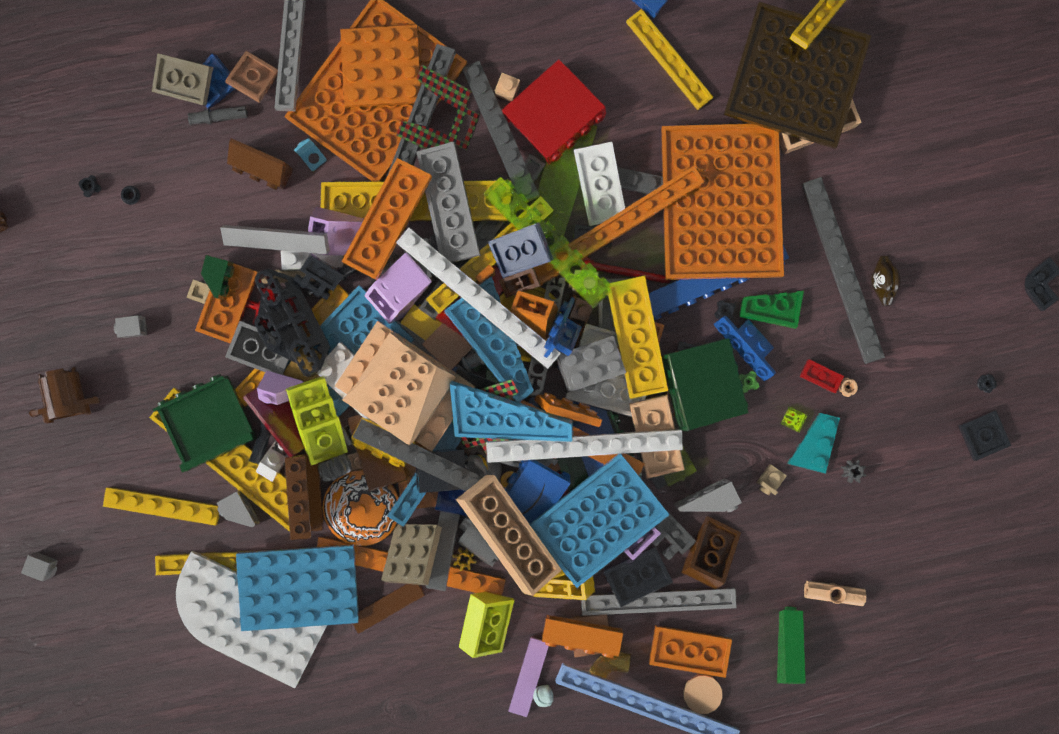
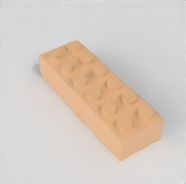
M495 475L484 476L456 499L524 594L533 596L561 571L557 562Z

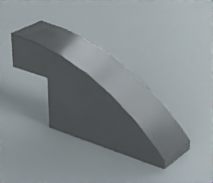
M444 501L442 503L438 526L442 527L429 584L426 585V588L446 591L461 515L460 504Z

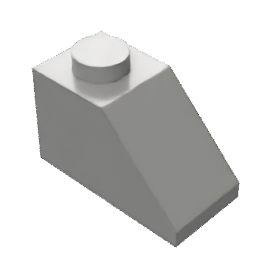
M240 491L217 502L219 514L228 521L250 527L260 523L248 499Z

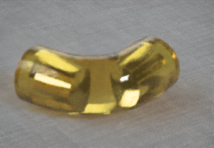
M620 652L619 656H614L613 658L600 656L592 664L589 673L605 679L612 672L628 673L631 654Z

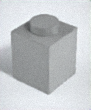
M145 317L115 318L114 331L117 334V338L147 336Z
M38 552L30 554L21 573L43 582L55 575L58 560Z

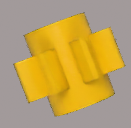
M459 547V555L453 554V557L457 558L453 565H459L460 571L463 570V567L471 570L470 563L476 564V560L472 559L474 554L467 549L462 550ZM462 555L469 557L467 562L460 560Z

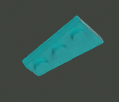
M819 413L787 464L826 474L840 418Z

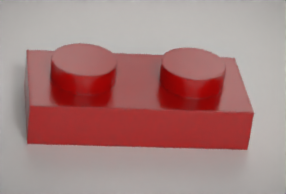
M810 359L807 360L799 376L832 393L837 392L844 378L843 375Z

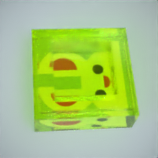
M788 407L781 424L796 432H800L807 415Z

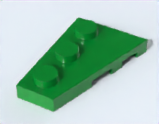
M804 291L744 297L739 317L796 329L798 327Z

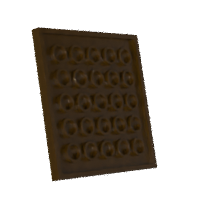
M759 2L723 115L836 149L871 35L828 22L809 47L804 49L792 41L790 37L806 16Z

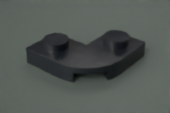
M1051 257L1045 258L1030 270L1024 282L1027 295L1040 311H1045L1059 299L1047 284L1059 275V267Z

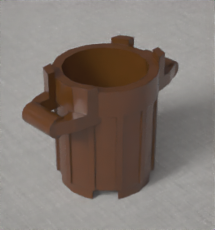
M71 367L72 372H69V370L65 371L64 368L45 372L46 377L38 374V384L44 408L32 409L29 411V415L31 417L42 415L43 421L46 424L54 423V420L80 414L90 415L89 405L99 404L100 398L96 396L89 399L84 398L79 372L76 371V367Z

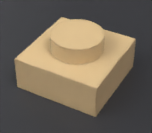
M193 280L187 298L205 304L210 289L207 284Z

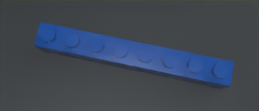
M783 245V259L786 260L789 259V256ZM750 278L681 279L648 293L653 318L657 320L662 317L661 313L668 311L671 314L678 311V306L684 303L687 307L696 303V298L703 296L706 299L715 295L713 291L719 288L721 291L732 287L731 283L738 281L740 284L750 280Z

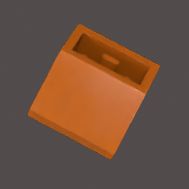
M517 291L511 307V313L545 341L547 340L558 311L557 305L554 301Z

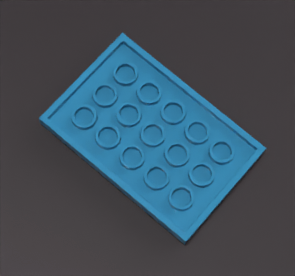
M361 285L320 325L330 345L328 355L341 342L355 355L377 321L411 343L415 339L397 321L388 324L364 296L367 291ZM320 344L314 346L313 348L319 351L317 347L320 346ZM288 360L285 369L287 368V366H288L289 363L291 362L290 360ZM327 384L336 415L340 417L350 405L344 402L343 398Z
M619 453L529 525L559 567L578 588L669 516V513L622 454Z
M354 545L239 552L236 554L241 631L359 622Z

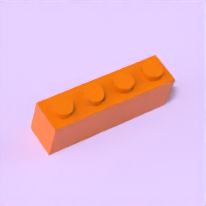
M546 614L542 642L551 647L561 645L567 650H576L577 648L582 649L583 652L588 654L598 652L603 653L602 655L605 657L613 658L614 656H619L623 631L621 628Z

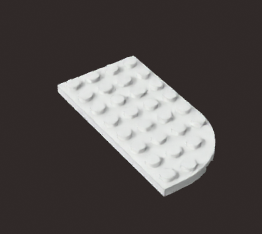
M191 551L179 575L176 588L177 608L184 625L196 639L293 688L297 686L327 625L241 631L236 571L195 551Z

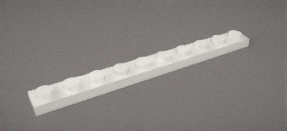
M410 228L396 242L547 369L559 357L561 353L555 348L547 358L544 357L546 341Z
M680 429L573 436L572 442L542 440L486 442L488 463L683 450L682 430Z

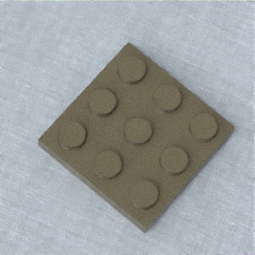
M396 524L381 580L389 583L428 585L442 527L438 525L405 524L403 527L400 524Z

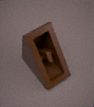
M534 267L499 280L506 298L516 295L517 291L525 292L541 285Z

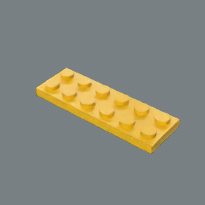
M645 276L607 283L606 287L621 359L626 370L625 378L630 399L668 391Z

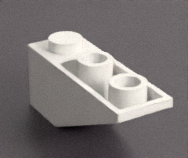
M276 440L260 461L256 470L257 473L272 482L284 466L285 458L289 457Z

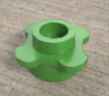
M750 371L749 374L739 375L743 384V392L759 388L755 372Z

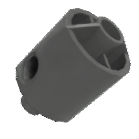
M467 515L458 527L462 530L463 534L457 542L492 567L499 558Z

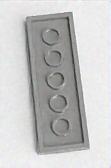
M450 142L417 151L420 169L432 175L425 193L439 253L451 263L481 256L455 143Z

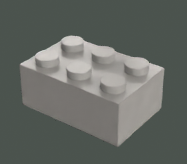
M614 336L575 348L569 356L561 353L556 359L568 393L626 373Z

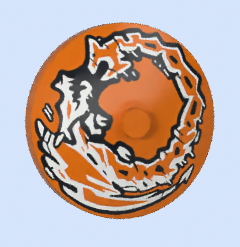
M352 470L346 475L337 478L325 494L323 515L326 524L337 538L348 544L368 546L385 539L397 524L387 515L399 498L398 492L394 485L369 492L363 470Z

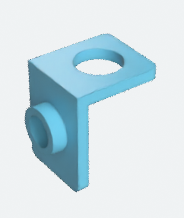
M310 138L301 141L294 149L312 171H315L327 161ZM312 153L319 155V161L316 164L309 162V156Z

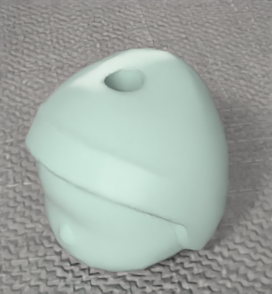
M542 685L537 687L533 694L534 701L540 707L550 706L554 700L553 691L550 686Z

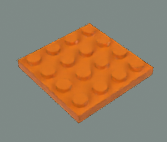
M418 26L340 29L344 106L349 108L414 104L421 87V82L417 80L420 70Z

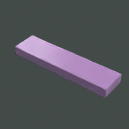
M532 636L530 638L509 712L525 717L528 715L548 650V646L541 639Z

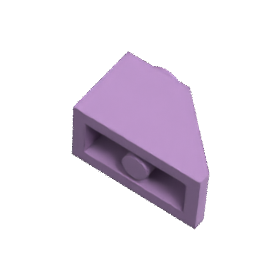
M266 371L257 387L258 398L264 403L275 405L289 401L286 388L303 383V381Z

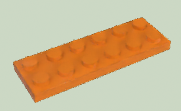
M397 158L341 262L378 280L397 244L396 242L401 237L428 187L432 175Z

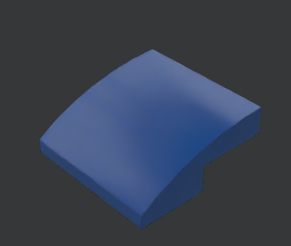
M211 54L203 63V65L213 67L206 106L208 109L219 103L235 89L226 83L225 80L231 72L216 54Z

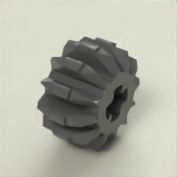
M341 454L321 462L318 465V472L323 481H331L349 473L352 470L351 461L346 454Z

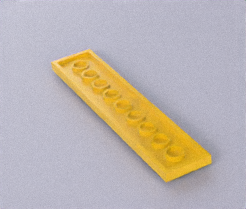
M464 181L473 221H511V181ZM321 182V208L365 218L384 182ZM425 192L409 221H432Z
M173 388L165 399L171 401L181 391ZM153 412L149 418L167 431L159 413ZM246 444L206 463L290 531L286 477L279 472L272 482L257 473L256 470L259 465L248 461L253 451Z

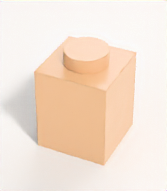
M502 73L495 89V96L511 102L516 98L520 88V80Z

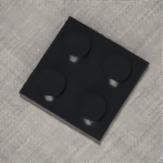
M996 410L958 425L973 461L1011 446Z

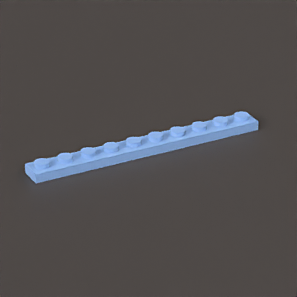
M562 663L555 680L559 685L692 734H739L740 732L737 727Z

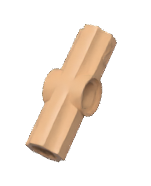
M806 581L804 597L831 601L835 604L845 603L864 606L866 590L837 585L835 583ZM838 589V595L832 597V591Z

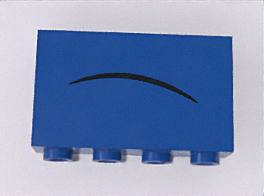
M521 460L518 471L512 473L508 481L509 484L506 488H503L530 524L559 501L571 482L570 475L564 471L562 474H559L536 460Z

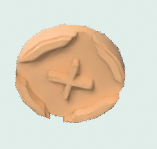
M697 674L685 684L683 690L684 699L688 707L694 712L708 714L715 711L720 705L722 689L712 676Z

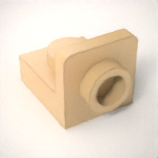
M769 464L756 483L761 486L759 489L765 494L770 495L772 493L776 495L778 493L776 490L787 475Z

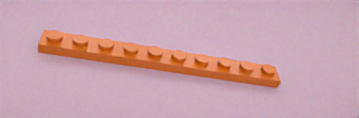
M695 166L687 169L553 253L554 260L534 267L540 284L543 285L703 185L704 180Z
M322 536L319 537L317 547L351 545L340 540ZM354 545L356 566L384 571L388 551ZM451 566L447 586L474 593L488 592L502 596L506 579L466 569L460 571V568Z

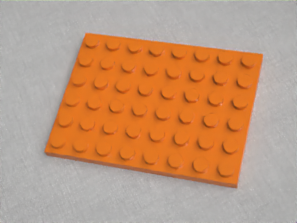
M370 0L349 29L417 24L384 0ZM418 26L420 68L421 65L428 67L436 45H446ZM340 40L298 97L296 112L288 111L284 117L370 181L381 182L390 170L401 140L400 137L396 136L401 121L408 122L414 104L346 108L344 106ZM455 54L447 78L452 81L457 79L462 69L468 64L458 54Z
M754 124L662 126L663 184L692 166H695L704 180L703 185L664 208L665 280L783 277L779 132Z

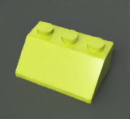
M488 592L471 594L459 648L472 658L502 652L514 599Z

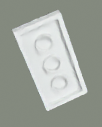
M612 141L574 149L589 226L601 224L625 209Z
M341 342L325 358L323 367L317 374L320 377L323 376L326 383L344 398L347 394L335 387L355 355ZM357 411L363 418L372 421L371 419Z

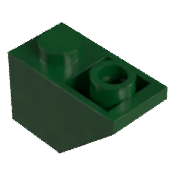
M206 255L201 275L214 298L224 300V297L229 292V279L234 274V263Z

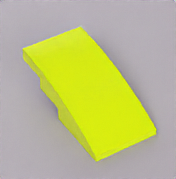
M321 376L286 388L292 412L310 464L314 465L347 453L348 450L340 420L336 415L325 378Z

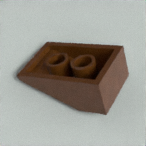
M707 516L695 538L696 542L692 545L681 573L715 589L724 585L741 532Z

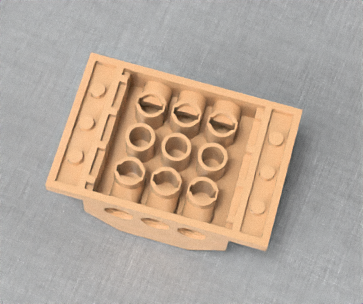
M379 321L376 322L335 385V387L347 394L342 399L344 402L406 444L410 445L417 441L431 452L453 421L450 392L451 381L473 388L476 386Z

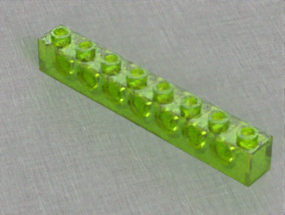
M500 177L484 192L485 198L516 230L539 222L545 238L551 237L554 239V243L549 246L554 260L548 263L594 309L611 293L610 283L604 277L600 279L595 274L597 270L590 263L586 265L581 260L583 256L576 249L572 250L568 246V240L563 235L559 237L554 232L556 228L549 221L545 223L540 218L542 214L535 207L531 208L527 204L529 202L522 193L518 195L513 190L515 186L508 179L504 181ZM504 197H513V201L511 203H503ZM519 210L527 212L523 218L517 217L516 213ZM565 251L568 257L565 260H559L557 254ZM578 265L582 270L579 274H573L570 271L571 267ZM588 279H592L596 283L591 289L584 286V282Z

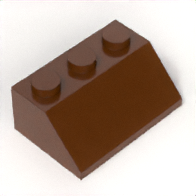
M232 138L229 141L227 164L232 167V171L240 175L243 172L249 174V178L258 183L261 180L267 182L266 186L274 190L278 188L285 189L293 171L287 163Z

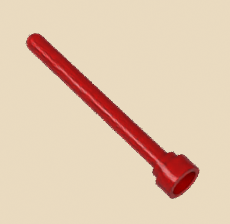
M586 257L581 261L580 270L582 271L597 270L634 278L645 276L646 280L667 284L671 282V280H665V275L596 263L594 260H590V257Z

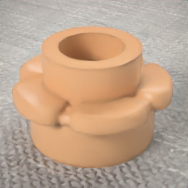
M844 378L838 389L842 392L843 396L850 397L857 392L858 386L854 379Z

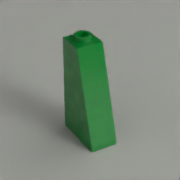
M785 607V610L779 611L777 683L781 684L806 683L803 611H797V607Z

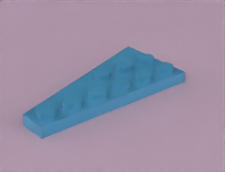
M491 276L479 286L501 303ZM463 298L445 309L446 315L498 381L502 383L513 379L519 392L512 397L515 402L520 403L534 392L516 343Z
M454 381L450 383L455 437L572 442L573 420Z

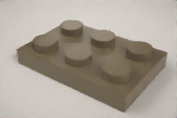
M158 53L152 92L207 106L213 67Z

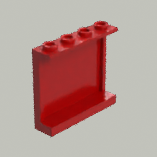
M558 59L502 109V113L508 122H512L546 158L547 163L550 165L552 162L558 161L566 149H571L576 144V140L581 136H586L594 124H599L603 121L606 115V108Z

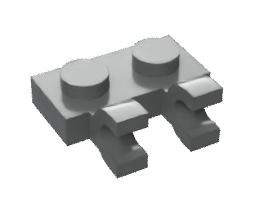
M669 513V516L655 526L661 534L652 544L657 546L665 537L672 545L667 547L662 554L666 559L670 560L678 551L683 555L696 541Z

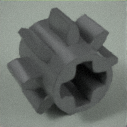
M847 460V465L841 466L844 469V473L841 476L848 477L847 482L852 483L853 479L860 483V478L866 476L863 471L866 466H859V460H855L854 463ZM851 469L856 470V473L853 474L851 472Z

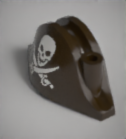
M880 256L871 278L872 287L883 306H890L901 284L900 273L888 256Z

